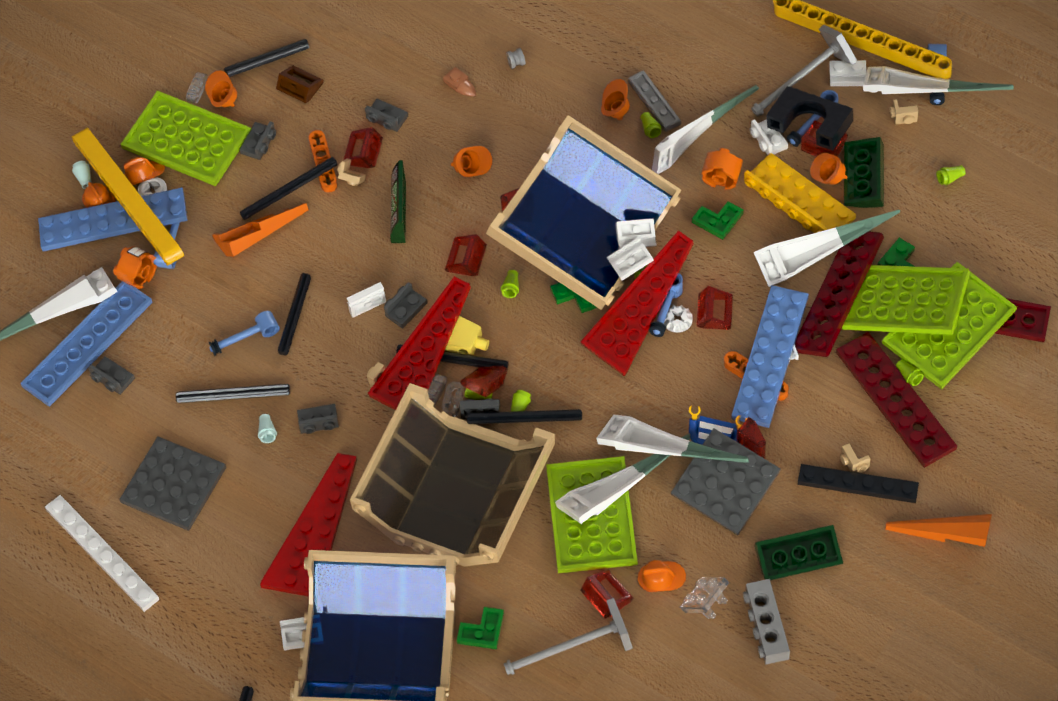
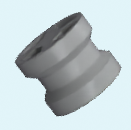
M517 48L514 52H506L511 69L516 68L517 65L523 66L526 64L521 48Z

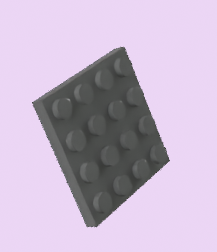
M713 428L703 443L704 446L745 456L748 458L749 463L694 457L671 491V495L738 536L780 473L781 468Z
M157 436L120 497V502L189 531L224 473L226 464Z

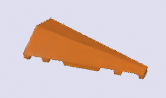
M302 203L294 208L285 209L284 212L277 215L270 214L247 222L239 227L230 228L222 234L215 233L212 236L226 256L234 257L309 209L307 203Z
M992 514L887 522L885 530L945 542V539L985 547Z

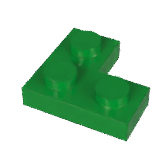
M729 201L718 214L701 206L693 216L692 223L723 240L741 218L744 210Z
M899 237L879 260L877 265L915 267L906 261L914 252L915 247Z
M580 276L574 277L575 279H577L578 281L592 289L588 281H586ZM561 283L550 286L557 305L575 299L581 313L597 308Z
M484 607L480 625L460 622L457 644L497 649L504 610Z

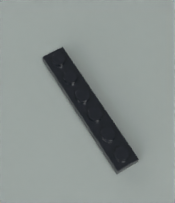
M801 464L798 477V485L910 503H916L919 482Z

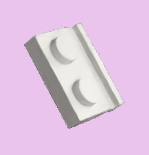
M858 60L853 65L844 61H829L830 86H863L866 76V60Z
M654 219L618 221L615 223L618 250L638 237L645 247L657 246Z
M639 237L607 257L621 280L654 261Z
M381 282L347 297L349 313L352 318L386 302L384 287Z
M320 615L313 616L310 646L324 644ZM304 617L280 621L284 651L304 647L305 642H302V631L306 630L307 624H304Z

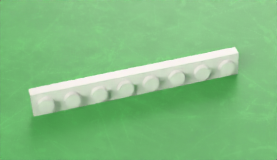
M61 495L45 506L46 511L143 612L160 600L158 595Z

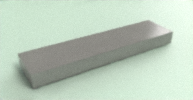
M644 70L628 78L629 84L665 132L681 125L679 117Z

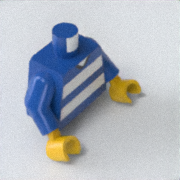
M692 405L689 407V413L692 415V418L689 419V433L692 442L703 445L713 428L740 444L744 433L743 427L749 423L748 418L745 419L744 424L739 422L741 415L736 417V424L700 416L698 419L697 416L701 412L700 406H698L699 411L696 414L691 411Z

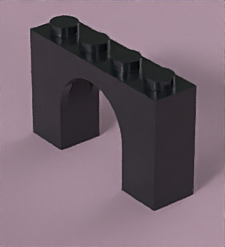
M789 86L785 88L766 115L767 128L784 133L791 122L799 115L812 113L823 117L825 120L816 131V145L832 151L853 122V108Z

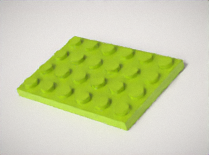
M157 91L122 141L121 148L216 186L240 151L242 144L251 131V127Z
M956 262L951 268L965 267L962 266L960 263ZM970 272L953 335L889 332L882 340V344L901 359L919 368L924 377L942 390L1010 318L1017 307Z
M871 265L843 324L842 330L953 335L970 271L968 268Z
M625 457L546 464L558 573L638 565L629 490L599 515H592L582 524L558 509L555 503L571 490L601 480L625 469Z

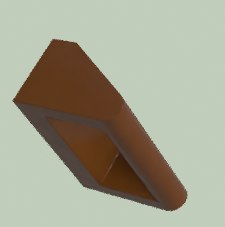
M293 65L279 73L276 89L307 103L322 86L324 80ZM296 74L306 80L311 81L312 83L308 84L294 77L293 75Z

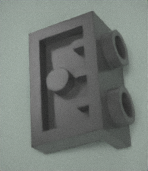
M376 99L371 107H365L366 118L370 122H376L383 125L386 129H392L398 132L408 117L407 111L379 99Z
M270 121L268 125L255 122L240 148V154L261 160L263 154H266L270 141L274 140L276 136L274 122Z
M408 282L405 286L400 287L392 299L385 303V316L403 329L427 304V299L414 291L412 284Z
M105 356L95 367L93 365L88 367L91 374L90 377L95 382L103 383L109 391H115L120 395L135 379L132 373Z
M489 398L485 400L468 399L460 401L461 419H467L468 413L500 412V400Z
M335 404L297 410L301 434H311L315 431L332 430L339 427Z

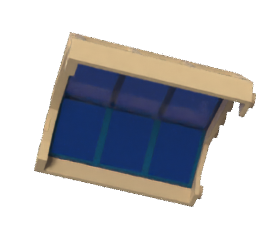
M568 115L558 128L546 152H544L502 213H498L486 234L602 310L605 304L609 306L614 299L613 293L615 290L619 292L624 285V282L607 259L619 247L615 223L618 221L654 219L656 230L670 207H675L681 199L678 196L681 189Z
M309 550V555L304 560V569L308 570L309 607L308 612L304 613V624H307L306 630L302 631V642H305L304 649L301 648L300 661H303V664L298 669V679L301 680L300 682L295 681L294 688H291L290 701H447L448 697L446 696H449L455 625L454 601H451L455 600V556Z

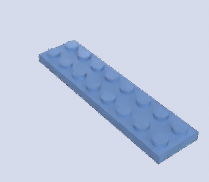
M183 188L141 196L163 226L188 221ZM118 201L38 218L42 251L140 231Z
M121 282L116 287L117 292L102 301L20 383L21 386L50 407L153 303L152 299L137 288Z
M771 285L731 419L736 420V417L741 415L739 421L745 422V419L748 418L750 424L770 428L808 301V293Z

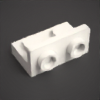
M755 119L751 121L750 133L753 138L758 140L759 147L763 152L765 151L767 155L770 153L775 155L788 149V143L782 134L767 128V119L760 123H757Z

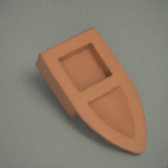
M454 67L443 77V82L456 92L466 96H476L475 88L469 81L468 76L458 68Z

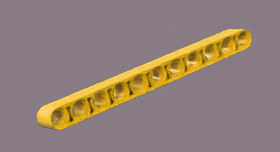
M773 0L774 13L782 19L820 33L819 28L826 25L841 32L849 45L932 77L949 79L952 75V61L944 55L801 0Z
M87 127L71 136L76 147L168 266L182 258L184 254L180 246Z

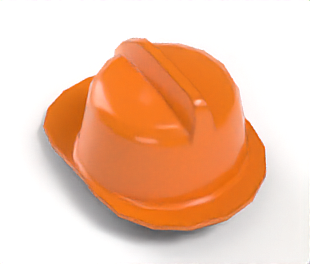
M221 70L213 72L205 84V90L212 105L225 108L229 106L234 107L238 94L229 76Z
M616 79L611 81L604 89L601 106L603 115L622 120L623 116L629 111L628 86L624 80Z
M483 146L467 147L456 153L451 166H454L456 172L464 177L479 176L490 170L492 156L489 150Z
M822 153L812 162L810 174L816 181L836 185L842 179H847L845 175L846 167L837 156Z
M143 157L132 158L123 165L124 175L132 185L155 178L165 170L164 165L149 161Z
M88 182V186L82 196V201L86 208L116 202L111 191L101 183L92 184Z
M653 560L643 566L638 573L639 585L648 592L676 590L683 586L686 580L684 568L680 564L671 561Z

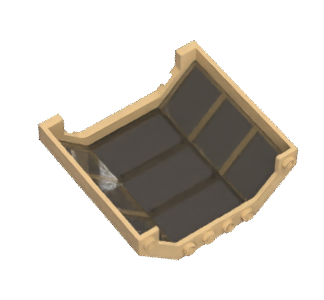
M409 383L350 499L351 507L356 513L400 546L406 545L416 552L423 551L429 555L455 556L456 566L466 567L497 563L555 445L554 433L536 428L533 438L527 442L525 439L518 440L476 424H468L467 421L450 416L444 411L439 412L433 407L434 403L429 399L428 389Z

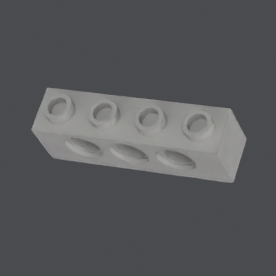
M770 579L747 583L746 591L743 592L745 604L749 603L750 610H748L750 622L754 621L755 628H753L755 640L758 639L760 646H758L760 658H764L765 665L789 660L790 650ZM763 602L765 605L758 606L756 603ZM768 620L770 623L763 624L761 621ZM767 638H773V639H775V641H774V642H768V641H766V639H767Z

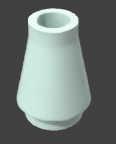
M78 161L73 164L72 172L81 184L82 189H86L88 182H91L90 165L86 161Z
M262 414L259 416L258 438L263 443H271L276 439L277 431L270 415Z

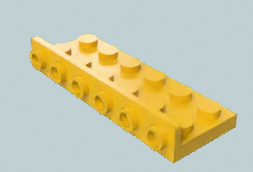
M772 153L751 172L749 170L744 172V182L749 188L759 192L761 197L771 201L776 208L782 209L791 219L797 220L805 229L813 233L850 224L856 219V214Z

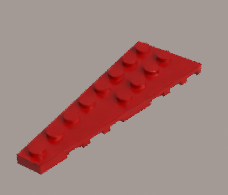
M678 230L655 256L654 261L647 265L581 340V345L625 376L694 244L693 240Z
M455 276L452 278L369 390V397L396 410L409 383L429 390L471 289L469 283ZM410 405L405 416L415 420L419 411Z
M336 454L261 580V588L309 597L308 570L304 569L305 557H308L309 550H332L357 462L356 456ZM318 564V596L327 564Z

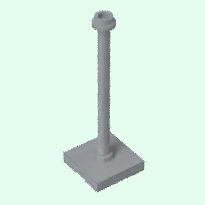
M826 25L821 26L819 31L829 48L761 103H754L751 108L756 116L763 115V110L779 98L787 86L792 87L832 54L834 57L851 65L856 63L858 60L842 33Z
M614 598L606 601L613 621L609 622V625L512 663L510 660H507L506 663H503L507 675H513L516 669L611 632H618L625 651L633 649Z

